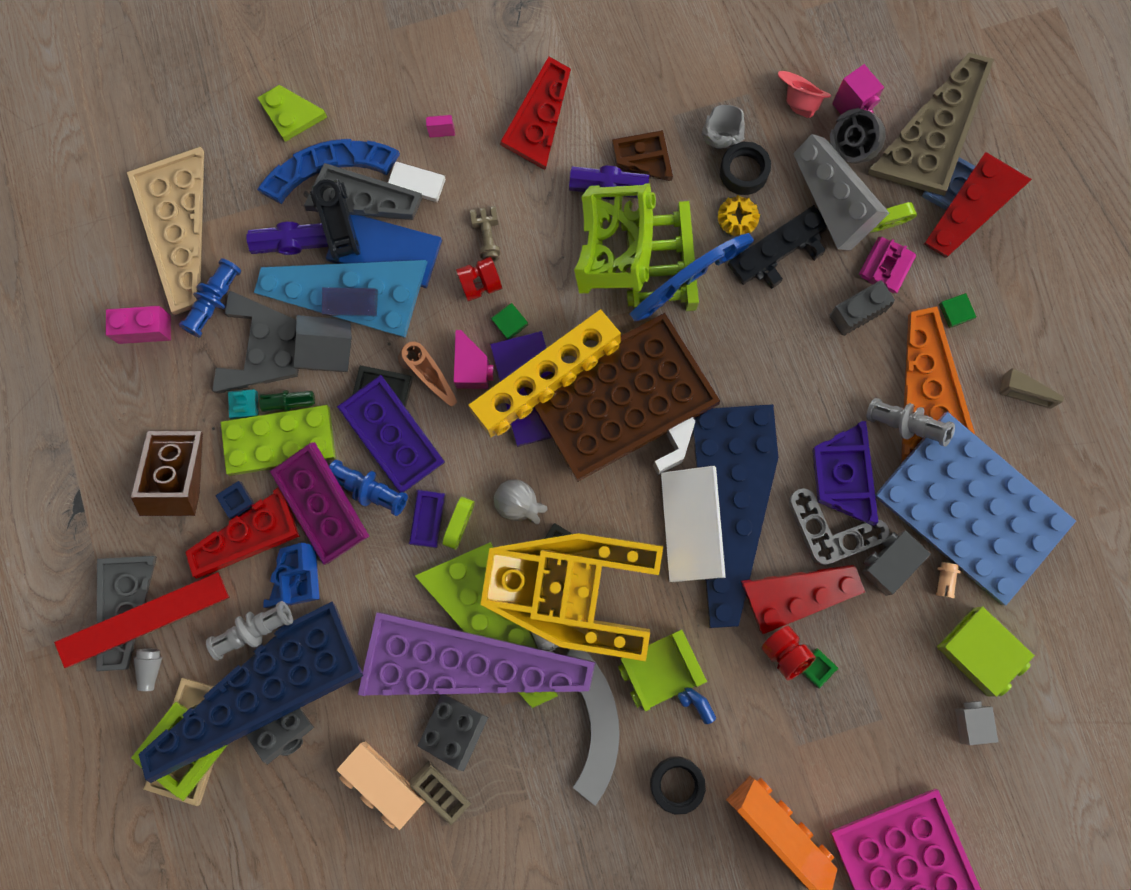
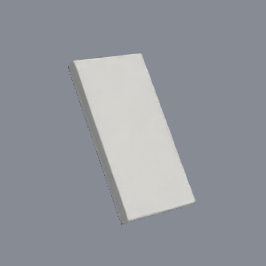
M708 466L662 472L661 480L669 582L726 578L716 467Z

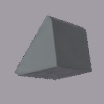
M297 315L293 368L348 372L352 340L351 321Z

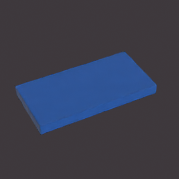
M351 215L361 254L356 256L354 253L340 257L339 261H334L330 250H328L327 261L336 264L426 260L428 263L421 287L427 288L442 238L365 216Z

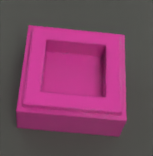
M452 115L426 118V127L430 138L455 136Z

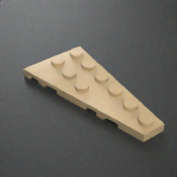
M202 147L127 172L166 298L174 315L191 310L194 302L198 300L193 294L198 292L196 286L198 283H201L204 150Z

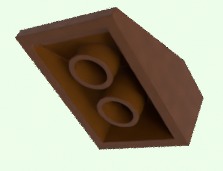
M147 431L131 494V499L139 516H195L200 495L202 431Z

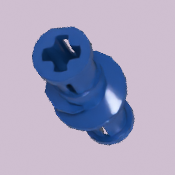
M221 258L218 263L220 265L214 275L209 278L207 284L198 283L196 286L198 292L193 294L198 300L192 305L186 319L179 323L183 330L195 337H201V330L208 319H211L215 308L225 309L226 306L220 300L228 292L235 276L241 274V269L226 259Z
M334 460L329 465L339 485L353 492L352 499L358 501L361 505L368 506L372 502L391 510V514L398 516L405 508L408 495L404 492L398 493L387 485L376 482V472L370 471L364 476L357 470L343 466L340 460Z

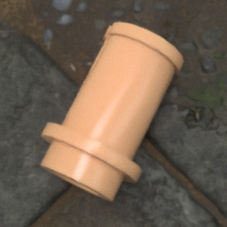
M941 562V567L937 568L940 574L936 595L945 596L947 585L946 597L955 598L957 574H960L961 571L958 570L957 564Z

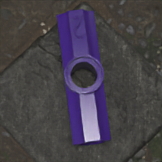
M607 165L600 167V169L572 166L569 191L585 192L589 186L598 185L600 187L644 185L649 183V175L622 172L618 167ZM623 196V197L638 198V196ZM601 197L607 200L615 199V197Z
M281 222L274 228L248 230L246 234L251 254L279 252L283 255H295L300 253L302 249L329 247L322 223L299 225L295 222Z

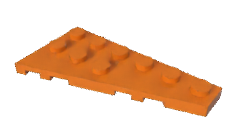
M938 307L911 312L908 315L904 408L908 403L914 404V412L917 408L923 407L925 410L924 415L930 416L937 421L944 413L949 412L975 434ZM915 434L910 439L902 438L901 463L923 439L922 437Z

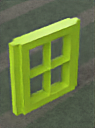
M175 702L131 759L142 768L139 753L166 729H172L184 718L182 715L188 709ZM227 745L192 762V766L179 782L169 774L156 781L177 798L184 801Z

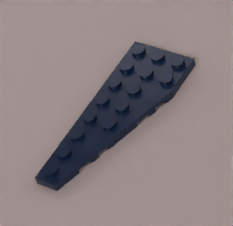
M773 404L712 408L694 418L693 437L696 468L716 467L726 578L705 579L709 628L738 627L746 597L741 581L750 580L779 458Z
M333 601L294 620L290 625L281 626L266 645L263 646L261 644L253 651L255 654L241 667L239 665L235 667L203 696L205 699L194 709H188L182 715L184 718L172 729H166L141 751L139 758L145 780L152 783L364 676L338 609Z

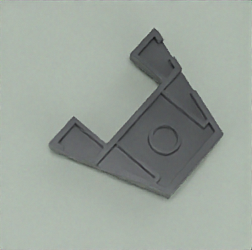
M229 291L225 314L233 318L252 319L244 370L216 368L212 391L220 394L225 393L226 390L243 389L254 384H266L298 377L299 369L293 368L296 320Z

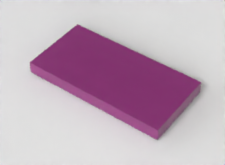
M315 442L309 443L270 471L323 565L329 564L370 537Z

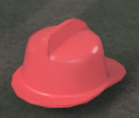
M787 71L778 72V77L788 84L786 101L796 114L811 118L815 111L819 109L824 98L831 97V94L820 90L797 74Z

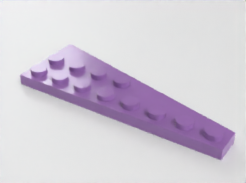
M376 612L363 669L364 676L361 678L358 695L590 691L596 662Z

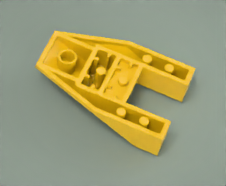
M577 533L489 548L480 605L559 647L646 661L650 629L594 620L602 566L659 575L663 546Z

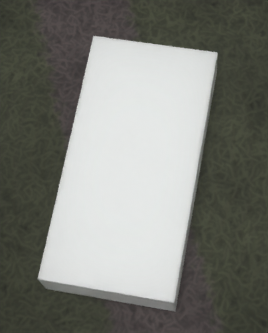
M395 162L388 183L422 193V198L438 203L446 179L444 175Z

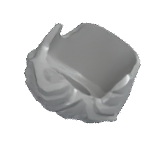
M733 105L714 107L710 116L707 115L701 135L706 144L721 149L743 141L745 139L743 111Z

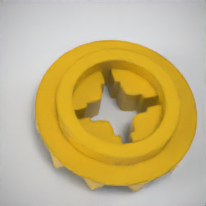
M737 195L732 198L728 197L720 205L717 217L720 227L726 233L732 236H740L746 233L750 234L755 230L760 214L757 204H754L749 197L744 198ZM738 207L741 210V214L747 215L743 216L740 224L737 217L732 216Z

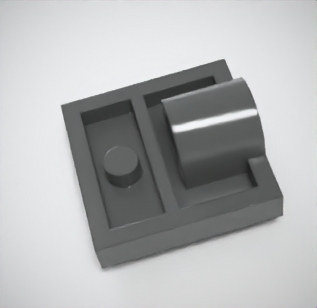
M441 694L418 743V747L453 768L464 771L489 717L448 695Z
M299 708L247 734L246 737L261 760L268 765L279 755L288 756L297 751L303 744L302 737L311 731L314 726L303 710Z

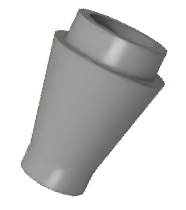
M143 648L136 650V656L133 657L138 691L154 690L163 658L160 656L159 649Z

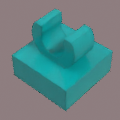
M255 389L228 392L229 418L231 420L259 416L258 392Z

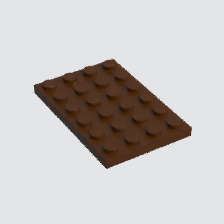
M663 313L622 335L620 346L611 355L605 354L599 358L598 363L591 370H583L576 375L573 383L567 387L561 386L554 391L555 394L550 400L545 403L539 402L534 408L576 481L579 482L663 436L676 425L692 417L694 419L720 404V399L667 315ZM551 373L543 379H551L555 374ZM529 387L524 388L526 395L533 391Z

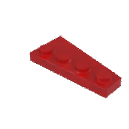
M548 56L500 142L502 147L544 170L547 166L571 68Z
M985 152L924 245L947 258L1032 179Z
M277 487L269 497L264 500L260 499L240 517L237 515L223 529L218 532L214 531L185 551L192 577L198 579L296 539L300 535L291 508L281 490Z
M854 565L819 569L808 573H792V575L780 577H765L764 579L741 581L759 631L762 634L865 593L857 568Z

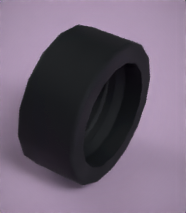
M743 141L732 145L725 152L720 165L722 183L729 191L738 195H750L758 192L764 187L771 172V160L768 152L754 142ZM740 156H748L755 159L761 167L759 176L751 181H742L736 178L730 171L732 160Z
M681 756L669 757L661 761L654 768L650 778L651 793L656 803L666 812L674 815L687 814L695 810L703 801L706 792L705 778L701 770L689 759ZM672 768L685 769L694 779L695 788L693 794L684 802L675 803L669 801L662 793V777Z

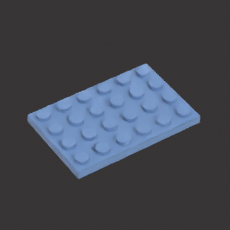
M946 412L938 421L944 423L950 421L955 424L954 435L950 443L944 447L938 441L923 438L879 489L875 497L953 564H957L962 572L996 601L1006 606L1074 525L1076 520L949 412Z

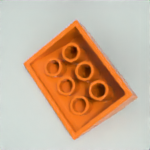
M750 776L726 799L727 802L808 890H832L837 868L831 861L835 857L822 844L817 847L811 841V838L814 836L813 833L802 822L797 825L790 818L793 812L782 800L776 803L769 795L773 790L762 778L756 781Z

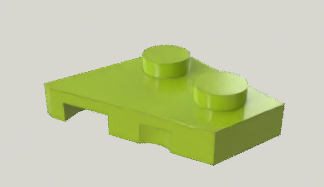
M281 85L257 97L285 142L327 118L323 109Z

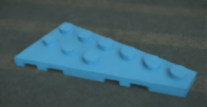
M428 261L261 267L254 293L406 338Z

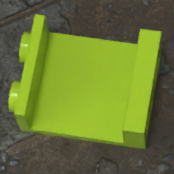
M679 630L649 644L646 661L620 658L622 664L618 666L625 682L630 680L634 688L630 695L636 707L642 706L645 712L650 710L651 707L685 691L684 688L698 687L707 682L683 630Z

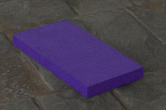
M542 331L490 344L500 382L546 349ZM544 372L540 377L544 378L552 372ZM522 388L519 391V394L522 396H527L524 391V388ZM506 403L508 410L510 408V405ZM534 407L527 417L523 419L518 418L511 423L517 447L551 438Z
M382 375L337 406L399 493L406 492L445 463L444 459Z

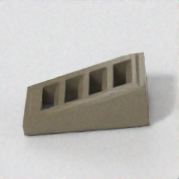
M1014 368L1003 375L999 391L1000 395L1050 409L1064 400V396Z
M430 761L409 781L410 787L450 825L471 805V802ZM432 774L434 777L423 787L421 784ZM440 782L442 786L431 796L429 792ZM449 790L451 793L439 804L437 801ZM457 798L459 802L448 813L445 809Z

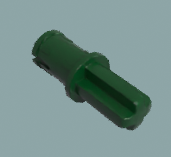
M284 390L283 393L262 394L259 399L262 412L279 409L290 411L291 408L315 404L313 391L289 393L288 390Z

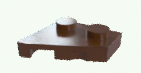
M663 130L612 139L615 162L618 168L672 181L673 174Z

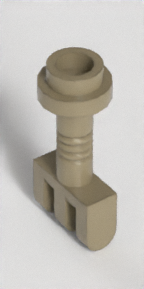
M496 206L490 207L491 216L486 215L485 208H480L481 218H477L475 209L470 210L473 229L481 228L483 247L479 249V255L482 259L491 257L493 262H496L499 259L500 248L494 245L491 226L499 225Z

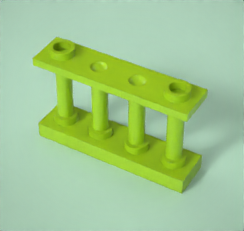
M689 201L679 202L677 211H673V214L653 216V226L673 225L678 227L679 236H675V239L652 241L651 251L676 250V252L681 253V261L673 265L649 266V277L676 275L695 261ZM621 223V231H626L627 246L629 248L634 242V238L628 228ZM696 279L689 285L683 283L684 287H680V290H677L668 301L680 300L681 303H685L686 311L697 310L699 297ZM631 288V290L627 291L628 307L633 306L634 310L654 291L635 292L634 288Z

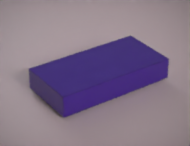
M417 490L410 545L438 548L445 493Z

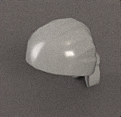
M518 479L502 482L493 497L496 511L502 517L511 521L529 519L533 523L539 524L540 518L537 513H544L548 510L547 506L537 502L533 489L527 483Z

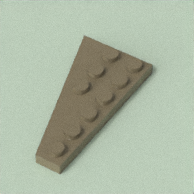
M968 53L953 70L946 82L935 91L929 102L923 105L900 132L899 137L893 144L889 145L883 152L881 158L870 167L868 175L945 196L994 59Z

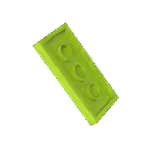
M328 405L221 422L226 474L229 476L274 469L306 445L313 442L316 443L325 460L336 459L330 407Z

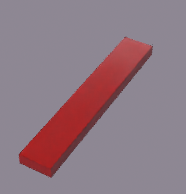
M217 572L57 640L54 643L64 668H69L227 600L230 596L220 573Z

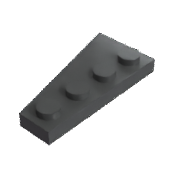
M156 556L97 559V623L146 602L157 559ZM136 639L97 655L96 671L129 669Z

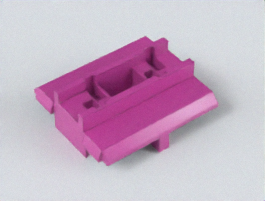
M878 236L859 275L861 278L868 280V283L872 285L881 280L890 292L897 294L916 254L906 249V245L902 246L894 242V239L890 241Z

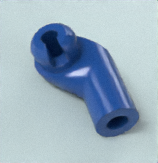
M684 688L685 691L678 694L677 697L683 707H688L691 703L695 706L704 724H710L716 720L708 700L693 688Z

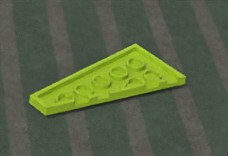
M491 542L415 575L464 632L537 648L529 630L480 605L489 548H493ZM518 692L531 708L558 697L557 692Z

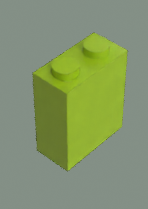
M983 606L974 607L936 647L986 696L992 697L1006 694L1012 687L1010 682L1017 675L1021 676L1030 668L1031 664L1029 662L1035 656Z

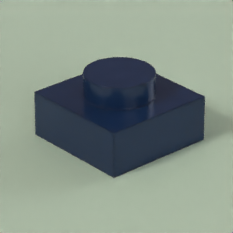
M240 481L215 495L230 519L237 515L239 516L254 504L248 491Z

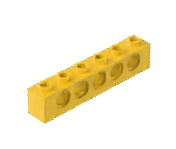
M601 309L470 403L468 406L472 415L490 438L496 434L497 436L502 435L510 428V424L518 418L523 419L527 417L536 404L547 402L554 396V391L558 388L569 386L575 381L576 375L583 370H591L598 363L599 358L605 354L611 355L621 343L620 331ZM589 340H594L598 343L595 347L584 345ZM566 356H573L576 358V360L573 363H565L562 361L563 358ZM547 371L555 374L548 380L540 377ZM524 387H529L533 390L527 396L519 394V391ZM502 403L510 405V408L505 412H499L496 409Z

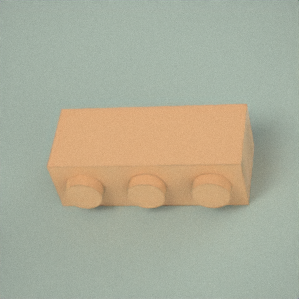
M366 741L360 743L337 769L341 774L340 780L350 789L355 787L362 794L361 800L371 809L376 807L383 814L381 819L392 829L395 827L399 830L403 828L426 802L410 787V783Z

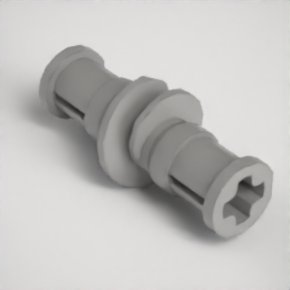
M874 398L867 410L868 421H879L887 424L889 427L899 428L900 436L904 439H910L916 434L922 438L938 441L941 446L945 447L950 443L955 431V424L953 422L944 423L934 420L932 417L924 415L925 410L923 407L917 408L914 412V404L908 403L903 409L899 406L882 403L881 399Z
M280 601L276 604V607L257 615L249 611L245 615L246 622L241 616L236 617V626L227 629L226 632L216 637L210 636L206 639V647L213 659L220 660L224 657V654L234 649H239L246 643L254 648L260 646L263 638L262 635H267L284 624L290 625L293 623V617L287 604Z

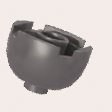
M859 108L848 110L840 115L836 120L837 124L834 130L832 129L830 133V144L845 161L854 164L868 162L876 157L883 148L886 139L885 127L881 119L871 111Z

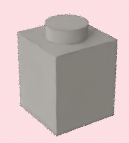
M981 701L964 702V708L955 709L961 744L978 745L998 742L993 707L982 706Z

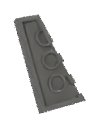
M324 163L314 183L315 186L319 181L326 179L331 181L339 179L340 183L344 182L348 195L346 202L350 215L413 220L422 201V193ZM328 188L323 193L325 201H331L335 196L333 188ZM309 194L304 204L305 210L318 212L317 206L314 207L311 195Z

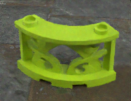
M650 183L616 187L589 186L581 196L584 231L589 232L588 244L582 245L580 258L574 269L579 294L589 293L592 288H634L635 292L641 291L644 282L649 280V264L653 238V209L656 205L655 193L651 192ZM623 196H638L639 208L637 211H632L633 203L631 200L626 202L624 212L621 210ZM601 197H615L614 205L603 201ZM605 220L610 223L607 229H603V222ZM619 222H621L631 232L635 241L627 251L618 258H615L613 252L602 244L603 240L611 237L616 232ZM606 254L608 256V263L605 258L600 261L602 255ZM631 267V272H626L627 268ZM619 268L622 273H616V269Z

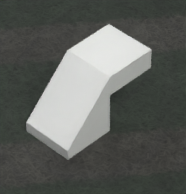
M693 417L669 429L667 437L675 451L654 461L653 467L658 475L683 462L695 424Z

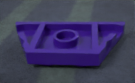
M861 421L855 427L845 432L843 431L829 441H824L813 448L817 500L820 504L867 524L877 525L879 522L866 421Z

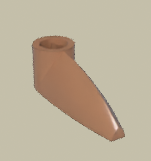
M418 342L405 344L398 355L399 364L404 369L411 370L426 387L449 406L455 405L457 400L454 393L426 349ZM408 351L416 353V361L413 359L410 361L406 357Z

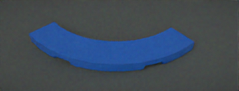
M339 139L318 143L293 154L291 159L281 166L278 165L274 168L257 190L259 193L282 204L298 185L320 173L324 163L336 167L367 168L388 175L400 153L392 147L368 140L364 142Z
M749 233L740 235L704 254L650 294L629 313L634 321L649 318L673 297L683 283L689 285L704 275L709 265L714 262L719 266L733 259L753 243V237Z

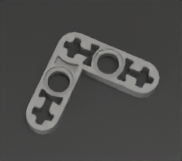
M802 488L792 493L789 498L790 509L814 562L819 565H828L879 545L889 536V528L882 520H878L879 523L873 525L875 529L880 528L881 533L878 535L879 540L875 536L863 540L862 534L872 530V526L867 523L832 536L813 492ZM800 494L802 498L807 497L809 499V502L806 504L808 512L811 510L815 512V514H810L804 519L801 517L802 514L806 513L802 505L797 506L796 504ZM814 519L820 523L821 529L818 534L813 535L807 531L806 523L808 520ZM825 535L826 539L822 540L821 543L825 549L829 548L831 550V553L828 554V560L824 556L819 557L818 552L821 551V546L819 542L813 545L811 540ZM852 535L856 538L857 546L854 550H848L843 546L844 536Z

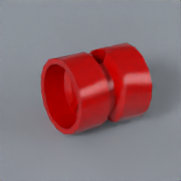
M491 257L477 261L475 267L466 265L456 269L468 302L482 297L484 291L490 294L503 289ZM479 276L481 282L474 283L473 280Z
M785 626L775 632L761 647L772 662H778L777 669L787 681L794 679L804 672L816 659V656L805 644H799L800 637L790 626Z

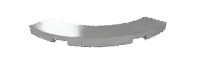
M571 649L567 653L568 656L594 661L586 651ZM595 663L590 691H581L589 712L591 740L585 766L573 785V788L594 806H596L610 782L619 748V719L616 703L610 686L597 663Z

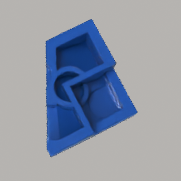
M298 543L280 548L276 559L277 567L270 579L274 586L270 599H264L263 608H274L280 601L285 602L289 606L319 600L317 556L311 544Z

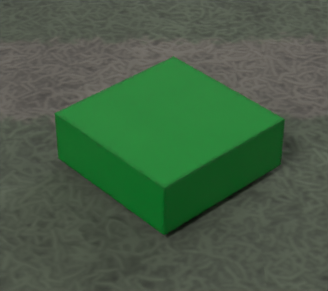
M967 293L942 301L939 304L949 328L972 321L977 317Z
M513 303L491 318V321L507 340L528 326L527 320Z
M816 648L812 652L816 656L815 661L802 674L815 687L820 689L838 670V667Z

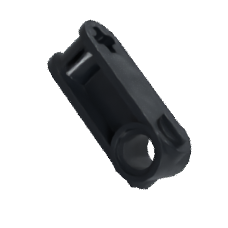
M339 179L319 181L315 186H312L310 195L314 207L317 206L333 260L339 261L340 257L354 253L356 256L360 255L358 239L346 202L348 195L344 182L340 183ZM328 188L335 190V196L331 201H325L323 198V193Z

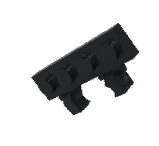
M815 205L811 206L728 262V266L742 285L756 277L758 280L763 278L769 287L773 289L783 279L775 268L778 265L777 262L797 249L800 251L805 249L814 261L825 252V248L820 242L822 239L820 234L827 230L828 227L822 214Z

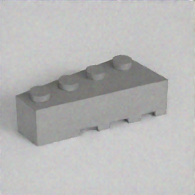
M811 134L793 153L837 249L851 251L889 212L826 138Z

